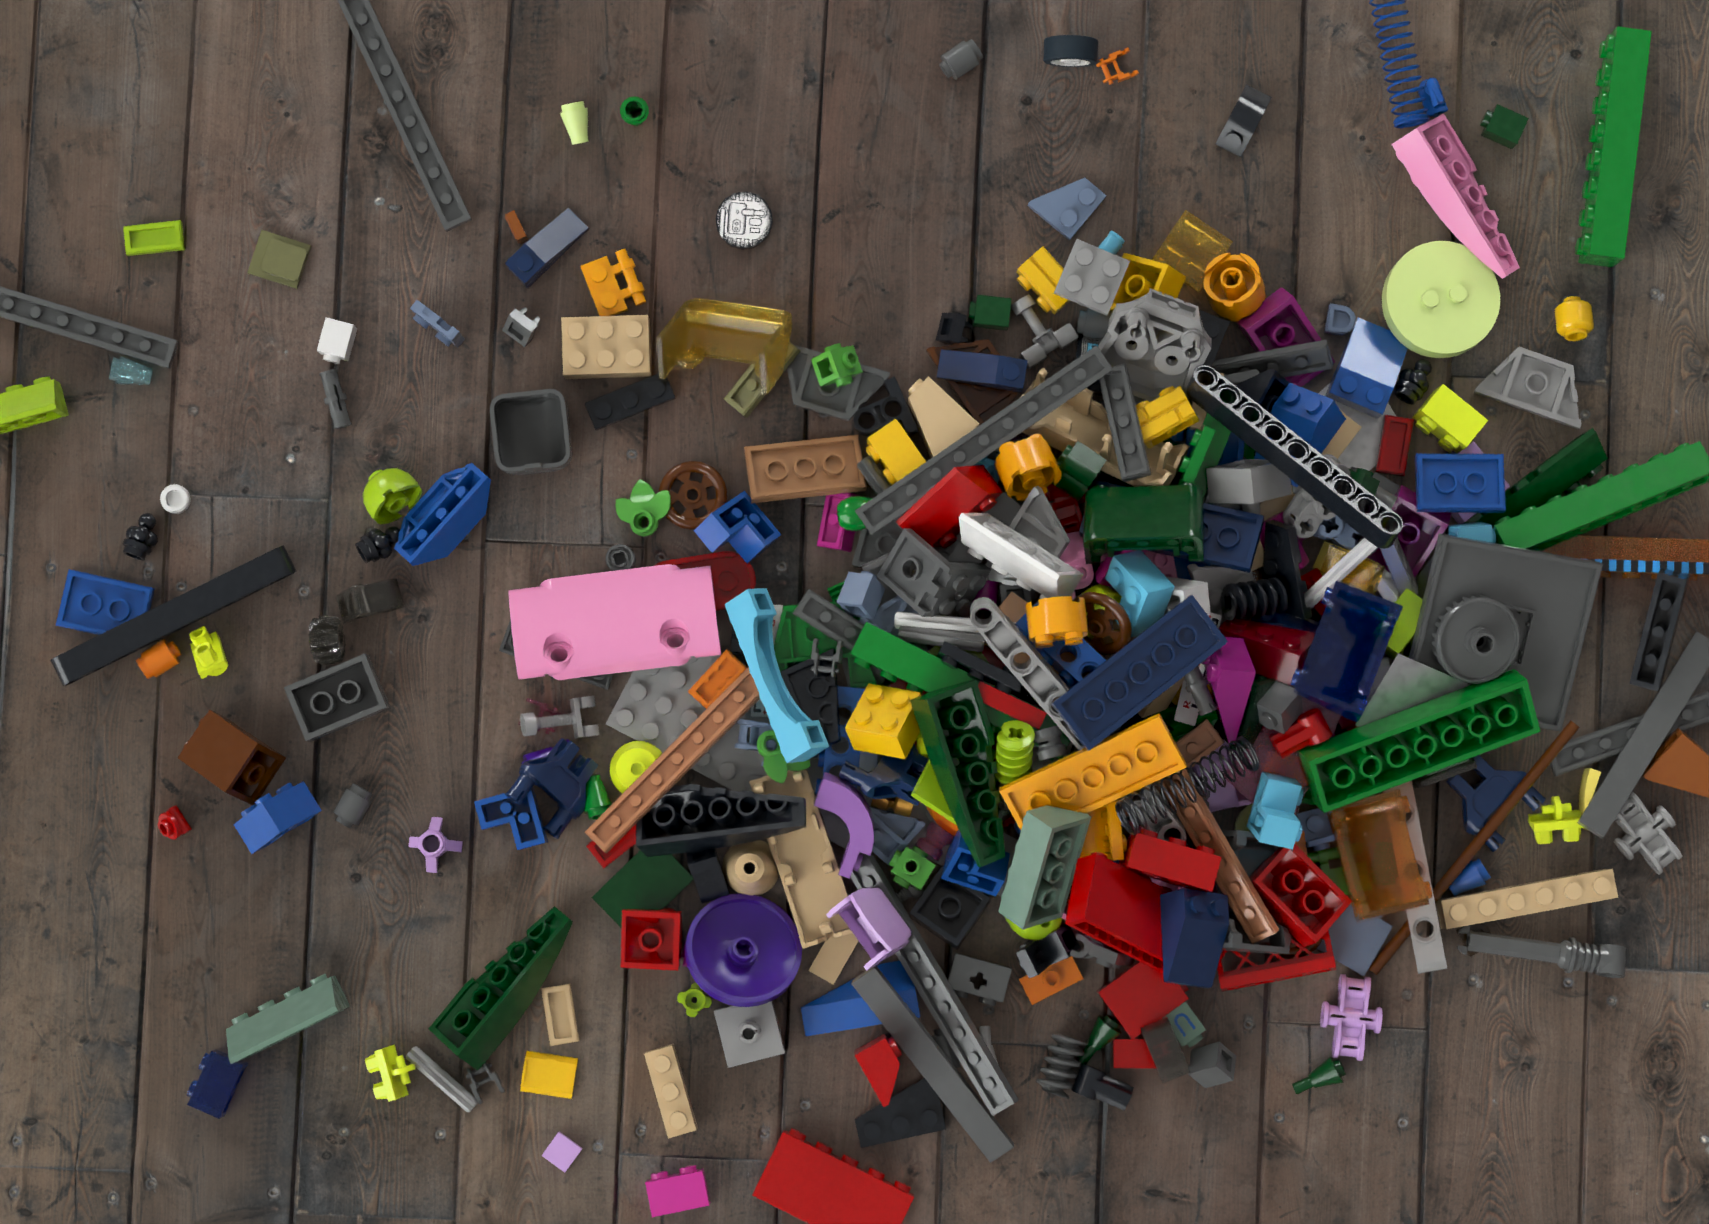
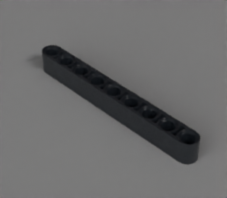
M1203 365L1195 369L1186 389L1188 397L1374 546L1385 549L1393 545L1403 528V521L1397 513L1214 368Z
M284 545L100 634L52 658L50 661L62 685H69L297 571Z

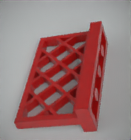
M1329 930L1321 937L1325 941L1327 952L1314 954L1306 949V946L1303 947L1291 939V943L1299 948L1293 959L1286 960L1278 954H1271L1265 964L1256 965L1248 959L1252 952H1247L1244 957L1237 951H1230L1241 958L1242 961L1236 970L1225 972L1222 959L1228 951L1224 950L1217 966L1221 991L1224 992L1337 970ZM1303 951L1309 955L1299 957ZM1274 957L1280 960L1270 963ZM1245 962L1251 965V967L1242 968Z

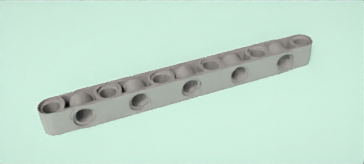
M981 597L974 600L970 607V618L973 626L1078 750L1083 749L1084 746L1051 705L1054 698L1060 697L1070 688L1012 620L991 599ZM980 608H987L992 612L991 616L987 619H979L975 613ZM1020 652L1027 653L1030 656L1027 662L1021 664L1014 661L1013 658ZM1154 786L1153 791L1160 798L1167 811V819L1162 818L1157 812L1151 798V793L1148 790L1143 791V797L1152 806L1157 816V824L1150 821L1144 811L1141 798L1138 795H1134L1133 802L1142 811L1147 821V830L1158 833V839L1169 841V837H1166L1164 833L1170 828H1176L1179 830V834L1173 838L1186 840L1184 826L1178 816L1170 811L1163 796ZM1128 794L1120 799L1122 800L1125 797L1131 799L1132 794ZM1155 798V801H1156V803H1157V805H1158L1160 811H1161L1162 814L1164 815V811H1163V809H1162L1160 803H1159L1158 800ZM1125 800V802L1131 807V803ZM1145 803L1146 808H1147V810H1148L1150 816H1151L1152 819L1155 821L1154 816H1153L1151 810L1149 809L1148 805ZM1135 808L1136 813H1137V815H1138L1140 821H1141L1142 824L1145 826L1144 821H1143L1141 815L1139 814L1138 810Z
M1388 657L1359 662L1363 682L1370 683L1375 690L1390 668ZM1411 780L1385 790L1384 796L1417 971L1420 974L1447 969ZM1407 807L1412 813L1411 818L1406 822L1398 821L1394 816L1397 808ZM1417 864L1422 868V875L1419 879L1412 880L1406 876L1405 870L1408 865ZM1422 921L1430 922L1433 926V933L1427 938L1419 936L1416 931L1417 925Z

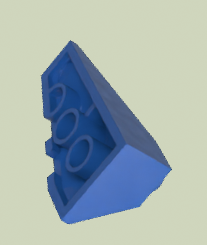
M900 960L879 964L877 967L915 1016L920 1018L915 985ZM852 980L801 1007L805 1036L880 1025L882 1023L851 984Z

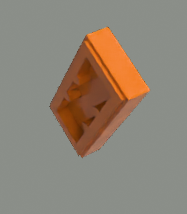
M727 648L688 690V693L707 709L748 667Z
M1070 956L1067 959L1050 965L1035 977L1029 979L1025 975L1019 978V981L1031 1005H1034L1084 978L1073 957Z

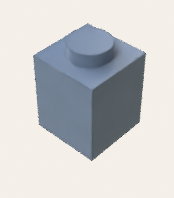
M848 572L837 603L852 617L874 619L885 588L877 580V576L871 572Z

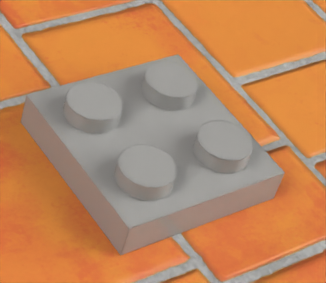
M1076 239L1053 294L1107 316L1130 261Z

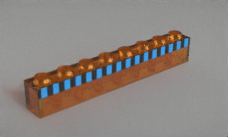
M1580 535L1541 551L1600 562L1603 564L1600 578H1611V573L1622 574V579H1640V574L1651 575V580H1656L1661 568L1690 575L1689 581H1698V576H1709L1708 539Z

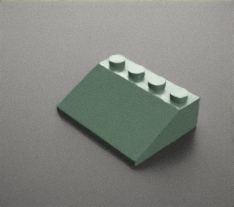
M325 973L311 980L312 986L301 991L300 987L286 992L284 994L285 1000L275 1004L274 1000H270L258 1006L259 1013L251 1017L244 1013L232 1019L233 1026L226 1029L230 1063L233 1064L244 1060L349 1008L350 1005L336 976L327 978Z

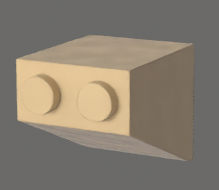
M929 376L925 381L919 378L908 390V406L930 459L979 426V423Z

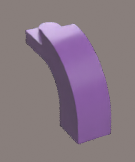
M824 772L815 796L814 806L835 813L848 827L850 839L840 863L838 875L850 879L852 871L858 872L863 855L859 854V852L871 856L874 843V819L869 804L855 786L838 776Z

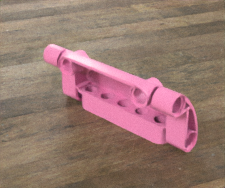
M666 564L551 578L543 581L539 587L515 589L508 592L512 638L519 680L544 677L545 674H549V676L557 680L681 666L686 664L691 659V656L700 658L721 655L711 566L680 569L676 565Z

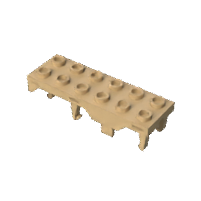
M1041 368L1036 379L1021 397L1045 381V377L1048 374L1045 368ZM1087 388L1023 431V433L1029 436L1041 434L1050 446L1062 452L1068 444L1074 447L1076 442L1079 441L1107 460L1101 471L1122 480L1107 412L1102 404L1092 400L1093 391ZM1161 442L1148 449L1145 445L1152 475L1127 481L1126 483L1134 487L1169 486L1178 473L1184 456H1187L1189 446L1185 444L1173 446L1170 442Z
M807 769L801 771L788 770L783 784L775 782L768 775L749 781L752 791L756 794L768 795L770 793L804 797L806 799V827L767 838L798 930L802 948L819 944L833 937L836 938L852 933L839 914L828 918L826 915L833 907L846 898L848 893L842 876L838 875L839 866L820 808L814 806L815 792Z

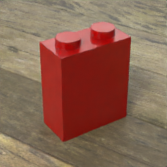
M1140 961L1132 964V966L1096 991L1132 1040L1189 999L1185 994L1189 990L1186 985L1164 982L1163 973Z

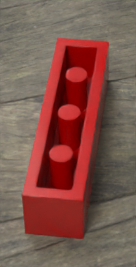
M982 681L979 682L978 687L985 705L1019 721L1026 722L1033 728L1040 729L1047 714L1046 712Z

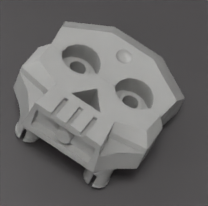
M1150 288L1148 294L1134 301L1116 304L1109 318L1108 332L1098 345V348L1111 367L1121 364L1127 365L1133 395L1151 402L1160 397L1159 393L1170 386L1175 388L1181 386L1186 396H1188L1186 392L1188 383L1195 368L1203 366L1211 350L1212 338L1209 337L1203 327L1199 306L1188 302L1184 303L1183 300L1174 299L1173 296L1163 295L1162 292ZM1128 341H1135L1136 344H1129ZM1175 356L1177 359L1171 360L1168 357Z

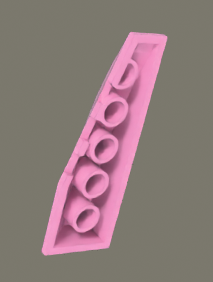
M1444 113L1391 144L1396 151L1397 158L1409 172L1413 184L1418 187L1438 217L1459 241L1502 279L1520 268L1506 235L1499 233L1497 229L1499 219L1495 210H1489L1484 197L1488 194L1484 185L1478 186L1473 174L1477 171L1475 164Z

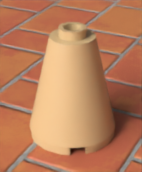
M757 840L733 845L725 854L722 865L723 875L729 887L738 894L759 896L769 891L777 882L779 872L768 843ZM748 862L755 865V871L752 874L746 873L744 865Z

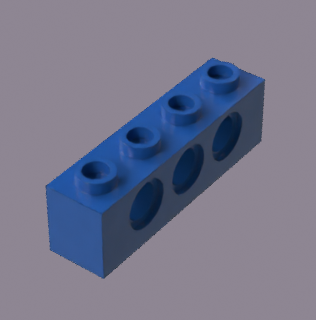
M1025 613L1015 625L1029 640L1027 616ZM1082 639L1083 643L1078 645H1065V640L1053 642V646L1049 648H1036L1049 665L1059 673V676L1069 688L1083 679L1081 676L1083 673L1092 672L1106 661L1084 639ZM1064 652H1070L1076 659L1072 662H1065L1061 659L1060 655Z
M838 686L839 709L846 708L852 714L865 689ZM840 724V735L849 742L848 750L845 753L838 754L832 749L831 745L819 753L818 767H824L823 775L824 772L829 773L834 766L843 767L846 761L859 767L860 751L853 749L845 730L846 724ZM817 778L815 796L822 780L820 778Z

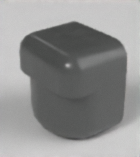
M543 389L498 395L492 400L490 404V418L496 464L503 472L510 475L540 474L558 471L570 464L572 460L569 409L567 401L559 391Z

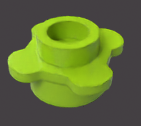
M693 983L689 990L680 992L677 996V1001L683 1004L689 1017H696L698 1011L703 1008H709L712 1003L711 998L704 994L697 983ZM693 997L697 998L696 1003L692 1002Z

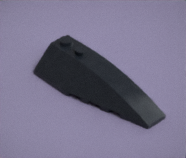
M695 784L673 786L636 823V846L647 857L728 847L782 835L806 827V799L804 797L770 793L768 795L756 794L753 791L742 790V792L730 791L720 787H715V789L705 788Z

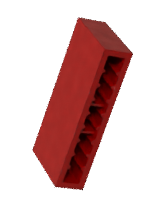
M1093 852L1088 856L1078 858L1065 924L1163 973L1160 895L1172 892V889L1153 883L1149 877L1130 871V869L1123 867V864H1117L1109 860L1107 855L1103 853Z
M791 1128L790 1132L783 1130L752 1196L808 1224H902L914 1199V1194L910 1193V1186L898 1180L892 1184L884 1180V1173L872 1167H869L868 1171L857 1166L858 1160L846 1154H843L842 1158L831 1153L833 1148L819 1141L814 1145L805 1140L807 1135Z

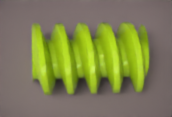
M1018 720L1005 722L998 733V743L996 745L997 773H995V778L1002 784L1006 785L1032 773L1035 733L1031 725Z

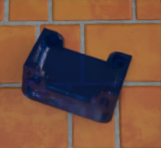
M1336 581L1333 589L1326 588L1321 601L1322 604L1326 605L1302 670L1296 668L1290 685L1295 686L1294 693L1345 718L1358 722L1367 704L1366 699L1370 694L1371 687L1403 606Z

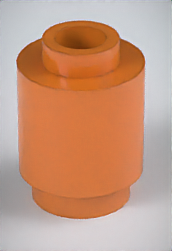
M163 639L142 652L141 657L136 659V662L146 678L150 679L153 676L157 678L179 664L178 657L182 654L173 640L168 643L166 639Z

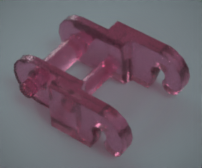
M530 698L526 699L527 702L540 706L538 718L543 717L544 711L550 712V716L561 714L557 712L558 708L553 707V710L548 709V704ZM552 727L543 728L546 729V734H549L550 731L555 732Z

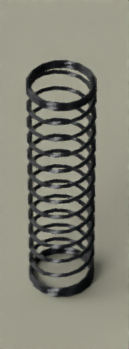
M1240 736L1236 738V741H1230L1228 747L1221 746L1219 752L1211 751L1209 758L1202 756L1199 763L1193 761L1189 768H1184L1189 770L1192 783L1201 797L1206 798L1207 793L1202 781L1192 770L1193 764L1199 765L1200 773L1206 786L1211 792L1216 793L1215 782L1207 769L1202 765L1203 759L1209 760L1212 774L1217 783L1223 788L1226 787L1223 773L1211 759L1212 754L1219 755L1221 767L1227 778L1231 782L1236 781L1233 768L1221 754V750L1224 748L1228 750L1232 765L1241 777H1245L1246 774L1243 764L1251 772L1259 769L1258 755L1246 738ZM1240 741H1242L1245 744L1249 752L1245 749L1243 745L1240 744ZM1233 743H1235V747L1239 757L1233 750H1231V745ZM1243 751L1247 754L1248 758L1250 759L1251 764L1249 763V761H1248L1247 758L1245 757ZM1232 754L1234 755V757H1235V758L1237 759V761L1239 762V764H1240V766H1241V768H1242L1243 774H1241V772L1238 770L1236 764L1234 763ZM1222 759L1225 761V763H1226L1227 766L1229 767V769H1230V771H1231V773H1232V775H1233V779H1232V778L1229 776V774L1227 773V771H1226V769H1225V767H1224V764H1223ZM1213 765L1218 770L1223 780V784L1219 781L1217 775L1215 774ZM1183 769L1180 770V773L1171 774L1170 778L1165 777L1161 779L1160 783H1152L1150 789L1143 787L1140 794L1137 792L1132 793L1131 799L1125 797L1122 800L1116 801L1117 816L1128 833L1131 835L1138 834L1139 824L1143 829H1147L1148 826L1142 811L1133 802L1134 795H1138L1141 798L1146 815L1152 823L1157 824V816L1152 806L1143 797L1144 790H1148L1151 793V798L1157 812L1162 818L1167 819V811L1160 798L1153 791L1154 785L1160 786L1163 799L1170 811L1175 814L1177 813V807L1172 796L1163 786V780L1165 779L1170 781L1172 792L1182 808L1187 807L1182 791L1172 780L1174 774L1180 776L1183 790L1189 800L1196 803V794L1190 783L1182 775ZM1203 770L1211 780L1214 790L1208 784L1203 773ZM1193 775L1195 776V778H1196V779L1198 780V782L1200 783V785H1201V787H1202V789H1203L1204 795H1203V794L1201 793V791L1198 789V787H1197V785H1196V783H1195V780H1194ZM1183 780L1185 781V783H1186V784L1188 785V787L1190 788V790H1191V792H1192V794H1193L1194 800H1193V799L1191 798V796L1189 795V793H1188V791H1187V789H1186V787H1185V784H1184ZM1174 786H1175V788L1178 790V792L1180 793V795H1181V797H1182V799H1183L1184 805H1183V804L1181 803V801L1179 800V798H1178V796H1177V794H1176V792H1175ZM1165 793H1166V794L1168 795V797L1170 798V800H1171V802H1172V804H1173V806H1174V810H1173L1172 807L1169 805V803H1168V801H1167V799H1166ZM1155 798H1156V799L1158 800V802L1160 803V805H1161V807H1162V809H1163V811H1164V815H1163L1162 812L1160 811V809H1159V807H1158V805H1157V803H1156V801H1155ZM1125 800L1131 803V807L1125 802ZM1145 803L1148 805L1149 809L1151 810V812H1152V814H1153V816H1154L1155 821H1154V820L1152 819V817L1150 816V814H1149V812H1148V810H1147V808H1146ZM1135 808L1138 810L1139 814L1141 815V817H1142V819H1143V821H1144L1145 826H1144V825L1142 824V822L1140 821V819H1139V817H1138V815H1137V813H1136ZM1124 809H1125L1126 812L1128 813V815H1129V817H1130V819H1131V821H1132V823H1133L1134 830L1132 829V827L1130 826V824H1129V822H1128V820H1127V818H1126Z

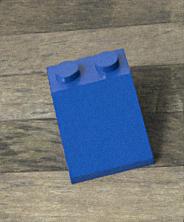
M1358 317L1325 397L1378 419L1383 415L1408 348L1400 343L1390 330Z
M1292 383L1287 385L1274 403L1270 413L1321 454L1346 420L1333 399ZM1257 452L1254 459H1265ZM1290 479L1291 485L1295 487L1299 486L1293 480Z

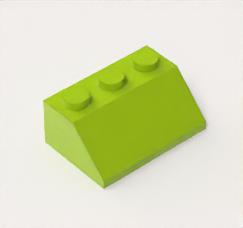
M50 377L35 379L33 381L34 385L23 387L22 384L5 388L6 392L0 394V435L69 416L60 382L55 379L51 380Z

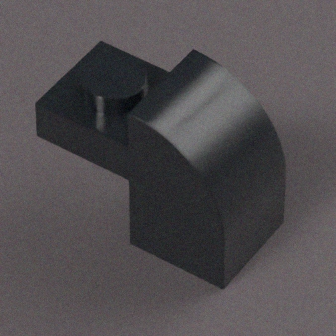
M1246 85L1216 145L1241 157L1272 97Z
M1064 923L1041 940L1026 941L1019 946L1020 950L1016 954L1021 968L1025 970L1030 979L1039 975L1050 965L1069 958L1071 950H1079L1081 947L1071 927Z

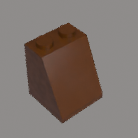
M209 710L206 716L200 720L199 726L190 740L184 744L178 759L225 793L254 805L286 757L224 716Z

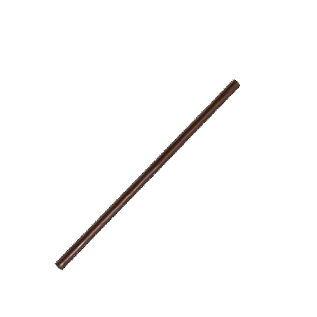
M1569 721L1432 890L1435 904L1580 727L1573 721ZM1408 919L1370 965L1369 970L1375 975H1378L1410 936Z

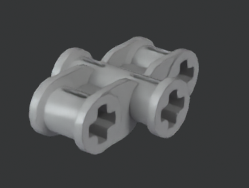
M1331 454L1323 455L1350 476L1349 469L1344 464H1340L1336 457ZM1292 485V491L1295 496L1284 510L1283 522L1294 526L1296 534L1300 538H1309L1315 534L1324 519H1332L1336 515L1303 488ZM1291 514L1296 517L1295 520L1291 517Z
M1631 792L1615 818V822L1626 835L1621 839L1617 837L1614 839V843L1628 860H1632L1634 858L1633 854L1639 850L1648 865L1660 875L1663 873V868L1669 863L1683 857L1677 846L1664 832L1668 827L1673 828L1676 826V823L1669 812L1661 805L1657 806L1656 812L1651 815L1634 792Z

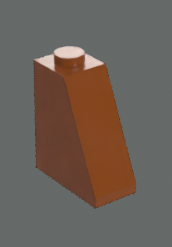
M1677 728L1659 747L1642 776L1652 782L1709 798V753L1680 728Z

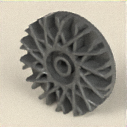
M1470 595L1469 598L1462 597L1463 601L1459 603L1454 601L1452 602V608L1449 606L1445 608L1448 612L1444 616L1439 615L1441 622H1435V626L1438 629L1436 634L1432 633L1435 639L1431 643L1436 649L1433 654L1437 656L1436 661L1442 665V669L1454 678L1471 684L1489 682L1502 675L1515 660L1520 646L1519 625L1510 609L1490 597L1480 595V597Z

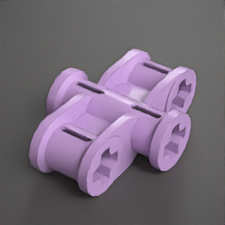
M1340 974L1337 1006L1329 1005L1327 1001L1322 1003L1320 1026L1326 1028L1327 1025L1335 1026L1332 1041V1058L1346 1056L1355 1057L1357 1061H1362L1365 1050L1366 1029L1373 1030L1377 1034L1381 1031L1382 1008L1368 1009L1371 991L1370 977L1357 979L1348 978L1346 974ZM1349 987H1357L1360 990L1349 989ZM1331 1015H1343V1017H1333ZM1360 1018H1371V1021L1360 1020ZM1343 1045L1354 1046V1048L1343 1047Z

